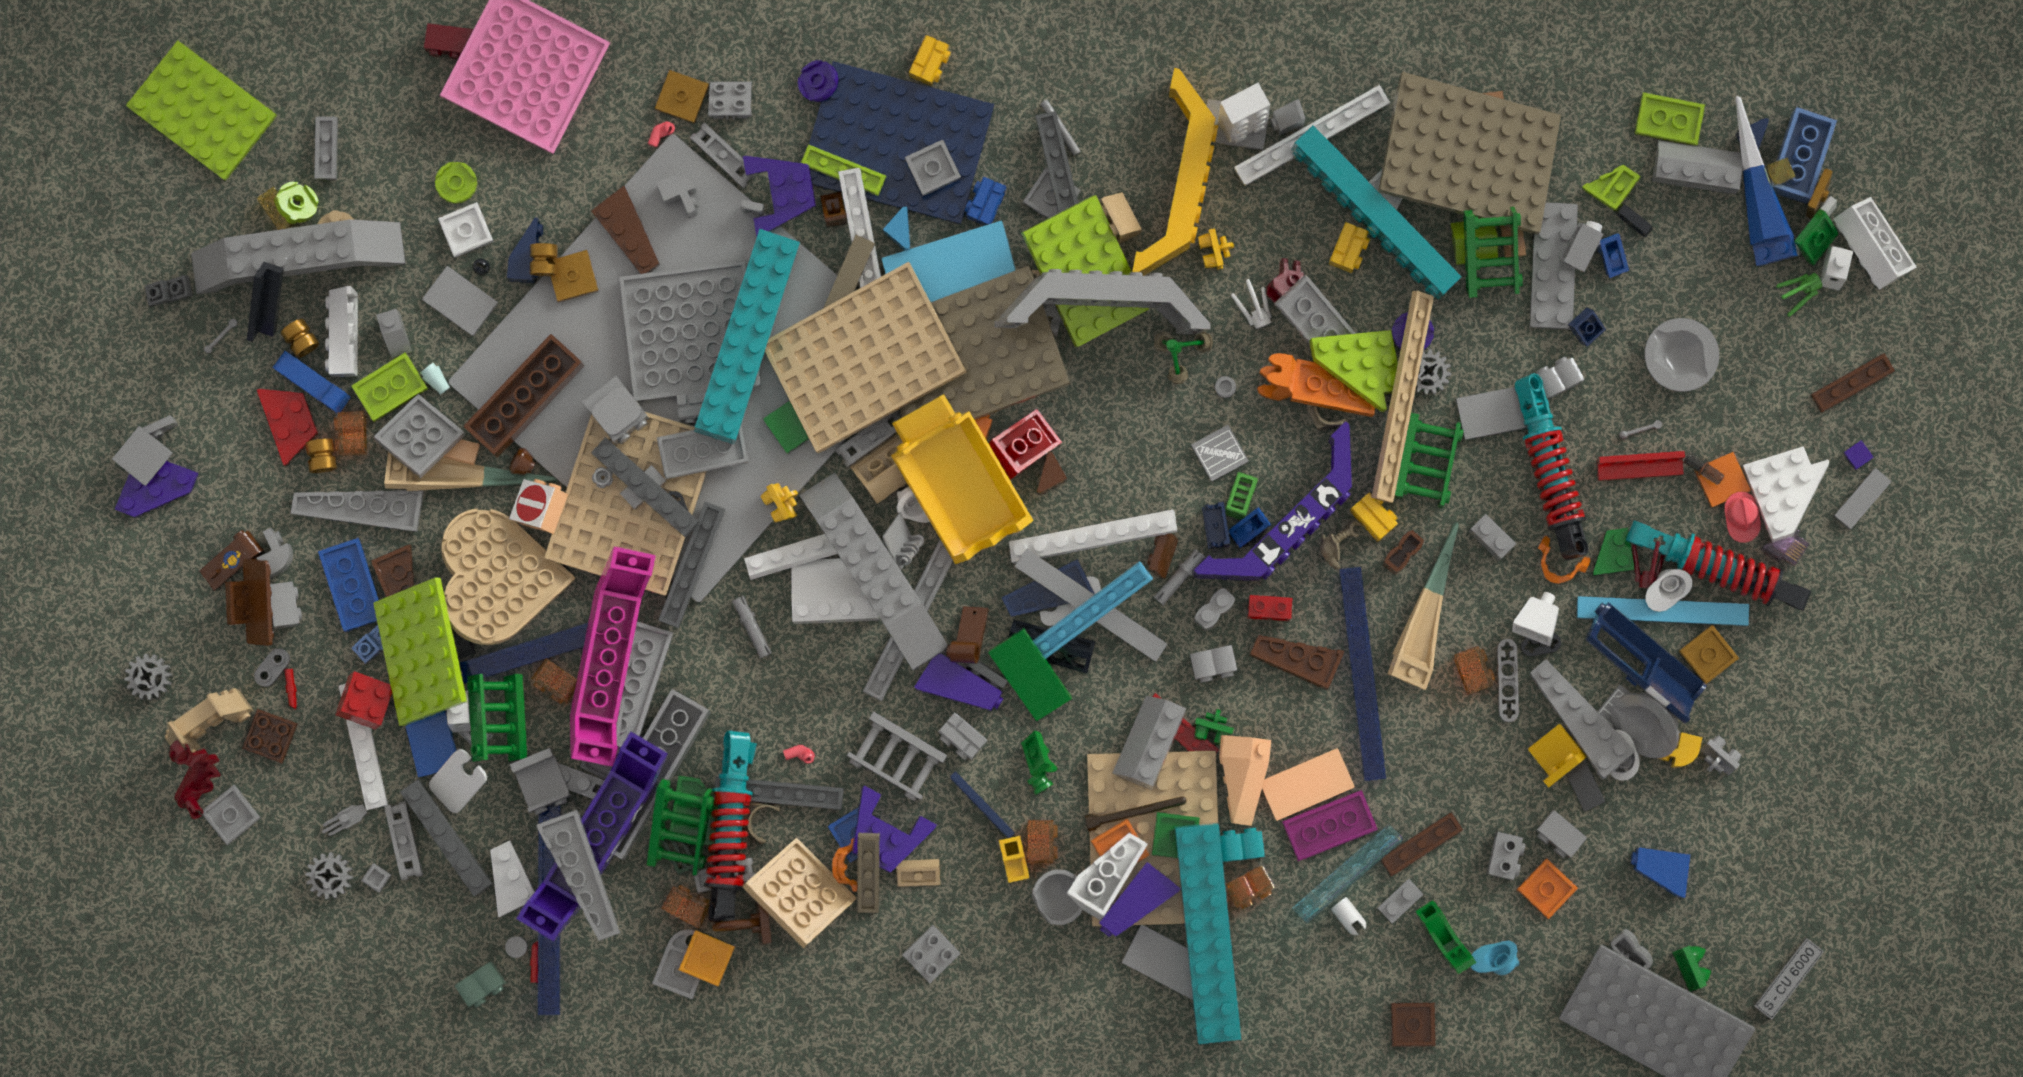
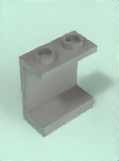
M548 748L510 764L529 807L527 808L529 813L535 812V815L547 811L548 806L555 804V807L567 803V798L571 797L552 749Z

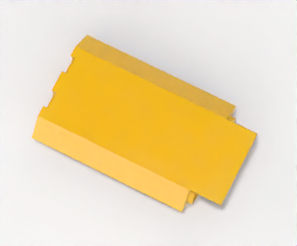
M943 394L892 423L903 443L896 447L897 451L891 457L955 564L969 560L980 550L996 545L1007 535L1021 531L1034 521L969 411L963 414L960 412L955 413Z

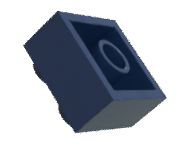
M1587 307L1568 324L1580 344L1584 346H1589L1606 330L1594 310Z

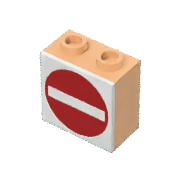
M523 479L509 519L521 525L554 534L568 494L561 491L562 487L556 484L549 483V486H547L546 482L534 479V482Z

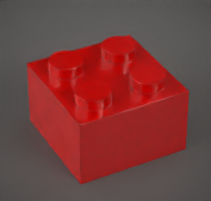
M354 671L347 678L335 715L376 730L382 725L392 695L391 685Z

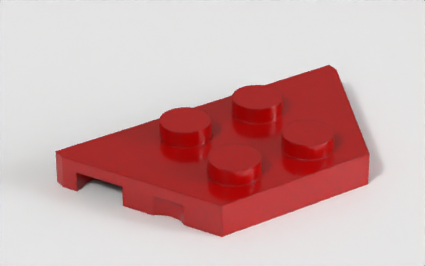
M257 389L284 466H287L297 453H300L305 448V443L311 441L318 434L305 395L297 392Z

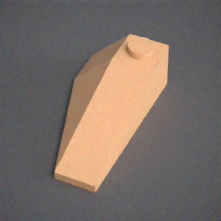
M1221 735L1219 758L1220 764H1223L1225 776H1223L1224 784L1227 785V803L1231 823L1252 826L1269 764L1271 740Z

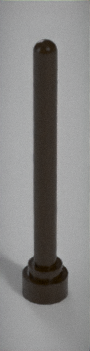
M1181 796L1102 816L1093 815V813L1084 815L1088 832L1095 831L1101 824L1184 805L1187 800Z

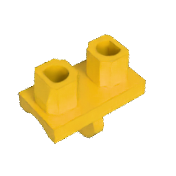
M1215 228L1210 229L1207 234L1198 237L1200 249L1211 247L1213 254L1202 256L1204 267H1216L1217 270L1223 269L1224 263L1221 252L1223 251L1224 258L1231 257L1229 250L1234 248V243H1227L1226 236L1220 237L1221 245H1219Z
M779 483L768 485L766 487L767 490L761 495V499L766 505L775 502L778 507L771 512L774 522L795 518L797 514L793 507L797 505L794 499L798 495L797 490L790 492L787 486L781 488Z

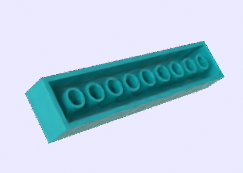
M1314 125L1294 143L1291 149L1293 157L1300 163L1303 161L1308 166L1307 171L1314 178L1318 176L1323 182L1322 186L1329 193L1333 192L1337 196V202L1344 208L1347 206L1352 211L1351 216L1358 223L1363 222L1367 227L1366 230L1369 232V235L1373 238L1377 237L1382 242L1380 244L1382 248L1388 253L1392 252L1397 257L1395 259L1402 268H1408L1413 280L1417 283L1421 282L1426 287L1425 291L1427 294L1439 300L1461 278L1459 273Z
M759 229L694 432L735 445L799 248V241Z
M1208 823L1175 827L1198 1044L1241 1040L1219 824Z

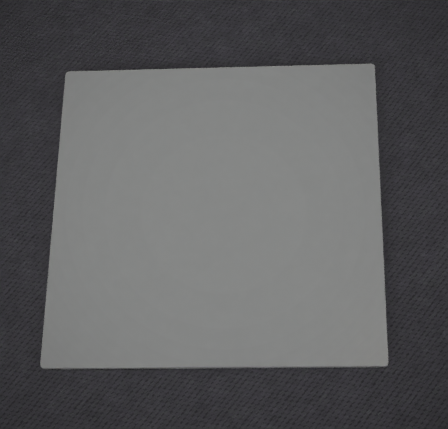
M671 134L625 185L660 264L650 273L745 261L747 269L757 238L753 218L762 216L743 212L741 208L742 200H751L675 134ZM674 175L689 179L697 191L689 195L690 197L694 195L699 206L695 208L697 215L689 217L682 199L666 205L656 182ZM597 218L589 224L560 257L587 250L599 291L558 302L551 276H542L449 379V384L479 410L550 334L581 360L584 367L514 440L521 448H526L539 464L566 487H568L591 416L583 401L615 376L633 396L619 277L640 273ZM781 226L769 231L796 240ZM801 243L799 244L769 338L823 309L837 278V275ZM764 353L759 368L761 386L753 387L741 423L749 463L707 471L693 516L698 520L705 502L725 509L692 594V598L696 602H701L774 521L771 512L778 507L775 502L766 505L761 499V495L767 490L766 487L770 484L779 483L781 488L787 486L790 492L797 490L799 493L833 455L835 450L846 440H842L819 454L815 451L810 439L787 454L763 420V418L789 401L766 353ZM677 397L637 402L644 412L685 424L684 421L681 422L679 420ZM694 529L685 538L672 578L673 582Z

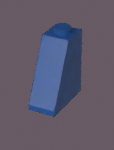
M1636 848V852H1632L1631 865H1634L1633 870L1674 896L1685 898L1690 862L1689 854L1646 848Z

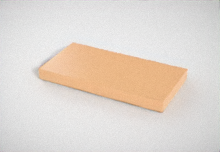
M1338 748L1266 778L1262 786L1263 793L1276 821L1355 788Z

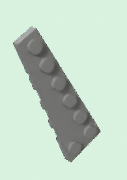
M424 491L294 493L291 514L418 532Z
M640 622L636 624L616 726L619 749L630 731L638 736L641 734L673 632Z
M1547 659L1530 672L1531 678L1550 702L1554 711L1560 716L1565 727L1571 732L1576 743L1587 755V759L1602 780L1634 754L1635 750Z
M578 810L537 824V829L555 858V862L561 869L566 882L572 889L598 940L601 941L620 934Z

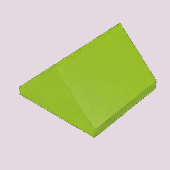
M1464 221L1450 223L1456 265L1465 264ZM1495 226L1479 227V229H1475V237L1479 239L1496 238ZM1498 246L1479 247V250H1476V257H1479V259L1498 258Z

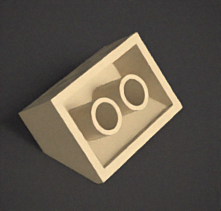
M898 433L850 466L851 470L877 504L907 483L891 457L897 451L896 447L903 443Z

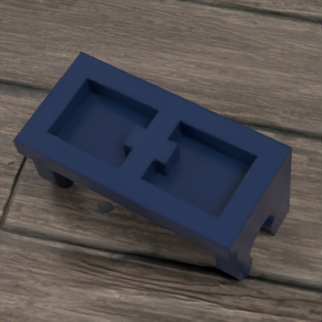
M1218 502L1215 505H1204L1202 513L1208 549L1229 546L1230 539L1224 502Z

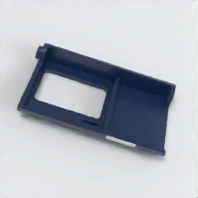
M1602 602L1594 611L1597 615L1585 640L1627 675L1625 679L1634 686L1638 684L1668 711L1686 724L1690 720L1689 714L1694 701L1705 690L1707 684L1610 602L1606 604ZM1600 628L1605 630L1644 663L1645 668L1642 675H1639L1597 639Z

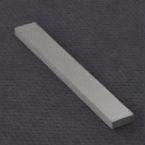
M939 540L914 589L927 612L953 562L941 540ZM890 637L863 690L864 693L880 701L886 695L904 659L903 654L892 637Z
M1025 549L1015 564L1016 568L1075 608L1094 595L1028 549ZM1115 608L1096 621L1155 662L1167 646V643Z

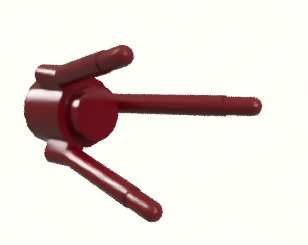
M1659 541L1655 543L1650 571H1643L1642 575H1640L1637 548L1635 544H1632L1635 582H1639L1640 588H1649L1660 574L1665 555L1661 554L1655 571L1660 545Z

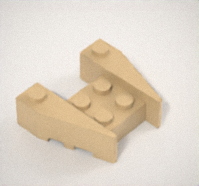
M233 688L229 692L224 690L220 693V696L217 692L207 695V699L174 722H168L167 735L164 738L170 746L174 741L178 740L183 749L185 744H187L191 752H195L201 748L195 739L203 736L206 733L205 729L211 725L213 727L219 725L224 721L223 718L235 723L238 721L242 723L251 717L249 713L254 710L239 689Z

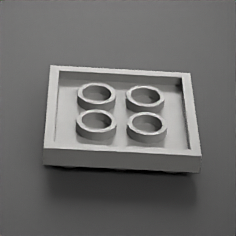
M417 394L374 436V440L419 478H422L465 436V433Z

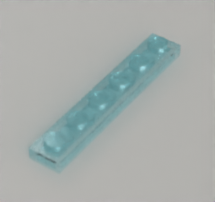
M1388 824L1293 906L1292 909L1307 924L1404 839Z

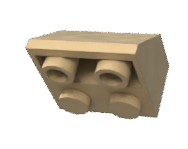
M1123 192L1101 198L1100 205L1119 244L1141 233L1142 229Z

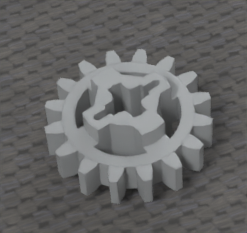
M1429 349L1427 354L1423 351L1416 393L1423 390L1424 396H1427L1428 391L1435 395L1436 389L1440 391L1444 389L1442 384L1448 385L1449 381L1446 377H1450L1451 373L1446 370L1451 366L1450 364H1444L1447 359L1446 357L1439 358V351L1435 355L1432 354V349ZM1424 359H1431L1434 362H1426ZM1435 367L1431 376L1428 374L1422 377L1425 369L1429 370ZM1439 368H1441L1442 370L1441 379H1439V376L1437 375V371ZM1429 382L1432 386H1426L1421 383Z
M144 654V659L137 656L136 663L129 662L130 666H132L131 670H125V672L129 673V677L124 678V680L130 682L127 689H134L132 695L136 696L139 694V699L144 700L146 695L148 700H153V695L160 698L161 691L167 693L165 686L172 684L167 680L169 677H172V674L167 672L170 666H163L165 660L162 658L157 661V655L153 654L151 659L148 654ZM146 663H153L158 667L151 669ZM146 672L152 674L150 682L144 680L147 677ZM162 676L161 682L158 685L159 677ZM146 685L150 691H143L139 687Z
M322 853L320 860L314 857L315 864H308L311 872L305 874L310 877V880L306 883L313 885L310 891H318V897L325 894V899H330L331 894L334 898H338V892L345 894L344 887H351L348 880L353 879V876L348 875V872H351L353 869L346 867L349 861L344 860L341 862L342 856L338 854L334 858V853H329L328 857ZM323 863H325V867H324L323 869H321L320 871H317V869H318ZM335 863L341 867L343 873L337 871ZM330 871V873L338 877L330 878V880H328L327 878L320 875L329 874ZM316 879H320L324 889L318 885ZM338 881H342L341 884L334 889V885Z

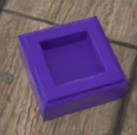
M1862 440L1843 453L1855 470L1873 458V455Z

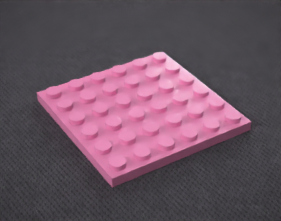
M489 0L440 97L554 154L610 42L529 0Z

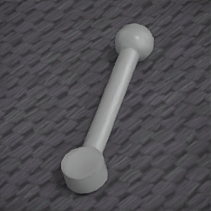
M231 319L229 325L210 345L204 347V351L211 353L212 348L231 328L237 326V321Z
M1656 420L1648 426L1628 432L1621 431L1619 436L1621 439H1626L1627 436L1652 428L1659 429L1662 427V423Z

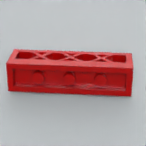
M1685 451L1599 457L1596 460L1598 481L1684 475L1683 459L1685 458Z

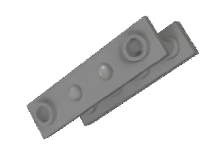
M873 711L869 718L873 722L871 725L872 729L857 754L848 753L847 756L851 758L849 763L859 769L861 766L866 767L906 791L904 796L914 802L916 799L922 800L923 796L918 791L934 765H937L938 762L943 764L947 755ZM885 729L891 733L889 736L891 739L875 765L872 766L863 759L879 732ZM904 740L909 743V750L893 777H890L881 770L897 743H901ZM922 751L928 755L926 757L928 760L912 787L909 788L900 783V780L916 753L919 754Z

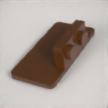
M244 559V580L225 582L227 624L246 623L247 643L262 646H271L274 638L272 630L273 611L271 608L272 589L270 587L271 568L267 560Z

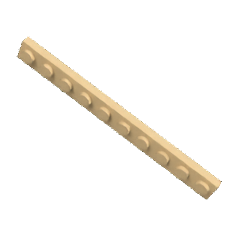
M1412 291L1371 497L1388 503H1393L1434 299V296L1420 291Z

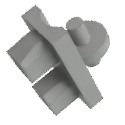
M1719 735L1706 742L1700 748V751L1706 756L1704 760L1710 764L1706 770L1711 772L1715 768L1719 773L1724 771L1729 776L1739 767L1740 764L1738 762L1741 754L1734 749L1727 754L1722 749L1726 742Z

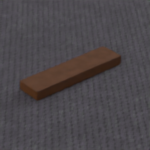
M1885 353L1812 393L1811 397L1822 413L1892 374L1895 370Z
M1451 812L1381 857L1380 861L1392 877L1463 831V829Z

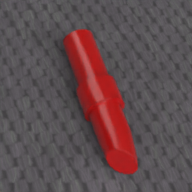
M285 669V688L288 704L296 710L297 690L293 669Z
M539 941L532 945L530 982L539 983V966H541Z

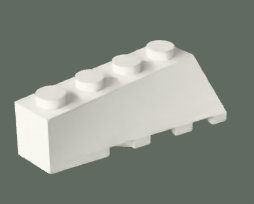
M345 286L329 290V296H326V309H329V317H326L325 324L326 330H329V338H326L325 346L326 351H329V359L325 361L326 372H329V375L332 377H357L358 293L351 286Z

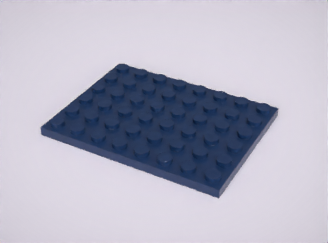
M833 61L832 66L838 73V85L832 96L827 100L821 101L809 145L886 175L879 196L865 191L866 200L899 209L907 207L908 211L961 225L994 104ZM943 140L961 179L922 196L905 157ZM810 169L813 186L842 193L839 180Z

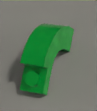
M1433 900L1415 911L1439 952L1458 975L1476 963L1474 957L1451 928L1442 910Z

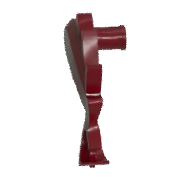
M176 740L170 746L169 757L177 764L188 765L189 769L175 793L174 799L180 808L187 809L192 819H198L204 811L197 801L203 793L213 791L214 785L211 778L221 776L218 769L213 765L219 762V758L216 754H208L205 749L191 752L187 744H185L183 749L180 742Z

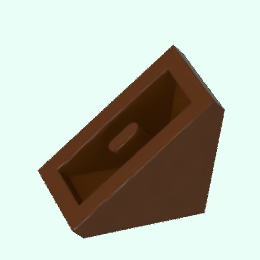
M841 192L820 196L827 228L847 224Z
M1050 451L1047 453L1037 495H1043L1067 481L1066 475L1054 454Z

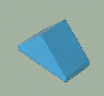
M902 207L883 229L884 234L904 251L910 249L907 207Z

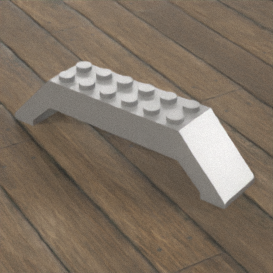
M351 219L227 237L191 253L196 294L218 292V290L233 284L251 282L254 280V275L263 262L284 268L283 277L354 266L389 267L406 264L400 222Z
M1049 269V272H1043L1041 276L1035 278L994 322L995 328H1017L1027 324L1028 317L1042 304L1156 308L1176 328V334H1199L1211 329L1208 320L1170 277H1163L1162 273H1150V276H1142V272H1131L1130 275H1122L1120 271L1109 272V274H1102V271H1089V274H1082V270H1069V273H1061V269Z
M833 473L800 494L799 496L832 544L912 670L917 669L946 650L948 645L927 610L838 476Z

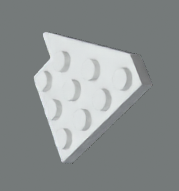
M1804 446L1743 465L1744 474L1772 543L1794 535L1829 466V460L1811 465Z

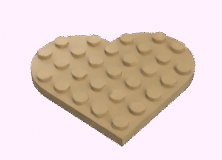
M477 508L459 514L447 526L442 538V557L447 569L453 575L444 592L451 628L464 639L476 644L494 645L513 638L575 581V577L560 563L544 558L546 550L515 521L510 520L506 514L493 509L488 511L478 510Z

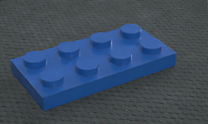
M356 538L318 551L343 631L348 632L377 622L373 603L379 601V597L360 539Z

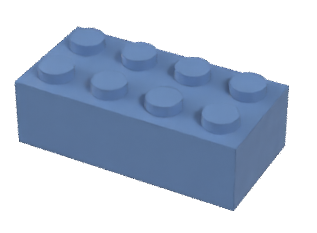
M1796 107L1792 112L1770 178L1775 194L1804 204L1810 201L1837 120Z

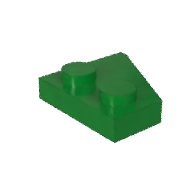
M1628 528L1606 531L1592 572L1593 576L1634 570L1631 544L1626 541L1629 533Z

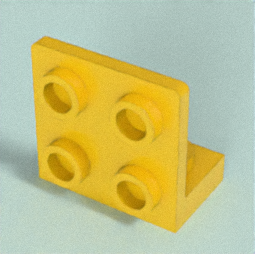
M1558 724L1528 748L1529 752L1546 771L1548 777L1543 782L1548 788L1587 757L1561 724Z

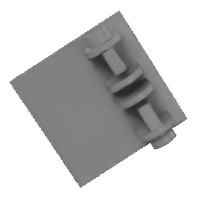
M710 82L708 116L713 117V119L724 118L725 116L726 119H729V116H732V119H735V116L745 119L752 117V82Z
M900 512L883 535V541L891 557L901 570L905 565H909L912 558L916 556L919 547L924 544V537L920 534H910Z
M932 925L902 955L931 983L961 953Z

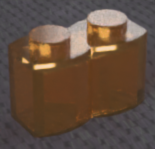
M364 411L338 412V418H334V428L338 430V438L335 439V450L339 451L341 456L367 455L366 413Z
M1476 646L1453 655L1467 695L1494 686L1495 676L1492 669H1487L1485 661L1488 659L1484 649Z
M545 658L531 678L535 682L533 684L535 688L541 692H544L546 689L552 693L550 698L560 705L562 702L568 704L574 695L577 679L547 658Z
M1027 820V863L1053 864V859H1058V846H1053V838H1058V825H1054L1053 820Z
M1263 865L1225 884V888L1236 908L1241 906L1242 910L1254 904L1252 901L1254 898L1260 896L1263 899L1273 894L1271 889L1275 888Z
M680 884L678 888L673 886L661 909L700 929L708 915L710 906L708 903L710 900L699 894L697 898L689 894L691 890Z

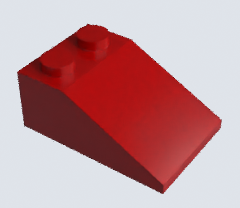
M1036 409L993 438L988 444L1011 481L1044 457L1048 451H1052L1060 445L1062 441L1038 409Z

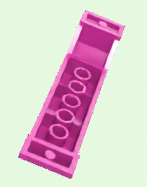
M614 546L596 586L570 712L571 759L613 767L618 748L616 724L641 599L652 576L656 555Z

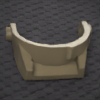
M1307 406L1317 430L1331 429L1341 426L1345 421L1347 422V419L1328 422L1320 417L1318 406Z
M750 802L748 807L750 813L744 815L743 818L749 820V825L742 826V828L756 839L757 842L761 844L766 843V840L758 837L752 830L753 816L758 810L763 808H773L775 811L780 812V806Z

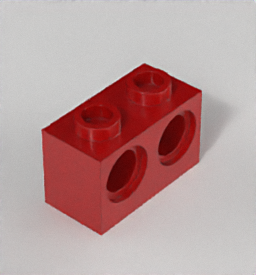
M1250 595L1247 619L1290 622L1293 598Z

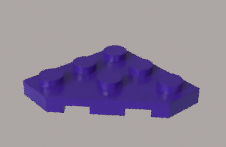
M166 461L146 486L129 473L115 510L135 518L150 510L190 494L199 473Z

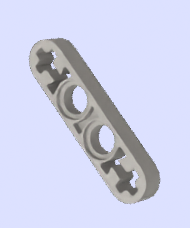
M1504 639L1497 646L1498 712L1501 720L1509 723L1516 720L1519 714L1517 646L1513 640ZM1505 643H1508L1509 647L1513 648L1509 652V658L1513 657V661L1506 660L1501 662V658H1506L1505 651L1501 650ZM1509 664L1513 667V674L1511 676H1505L1502 673L1503 665ZM1507 685L1514 689L1513 696L1509 698L1505 697L1502 693L1503 687ZM1502 700H1515V704H1510V710L1514 711L1510 719L1507 718V715L1503 714V711L1507 710V703L1502 704Z

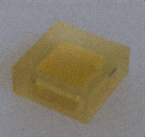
M1788 157L1766 166L1774 186L1796 177Z

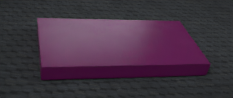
M1362 790L1282 821L1298 862L1378 830Z

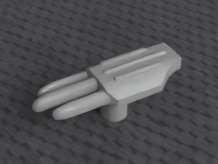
M363 804L358 806L351 805L340 811L337 816L326 821L323 826L325 827L338 819L339 821L322 830V833H327L341 824V827L328 833V836L350 828L360 822L368 813Z

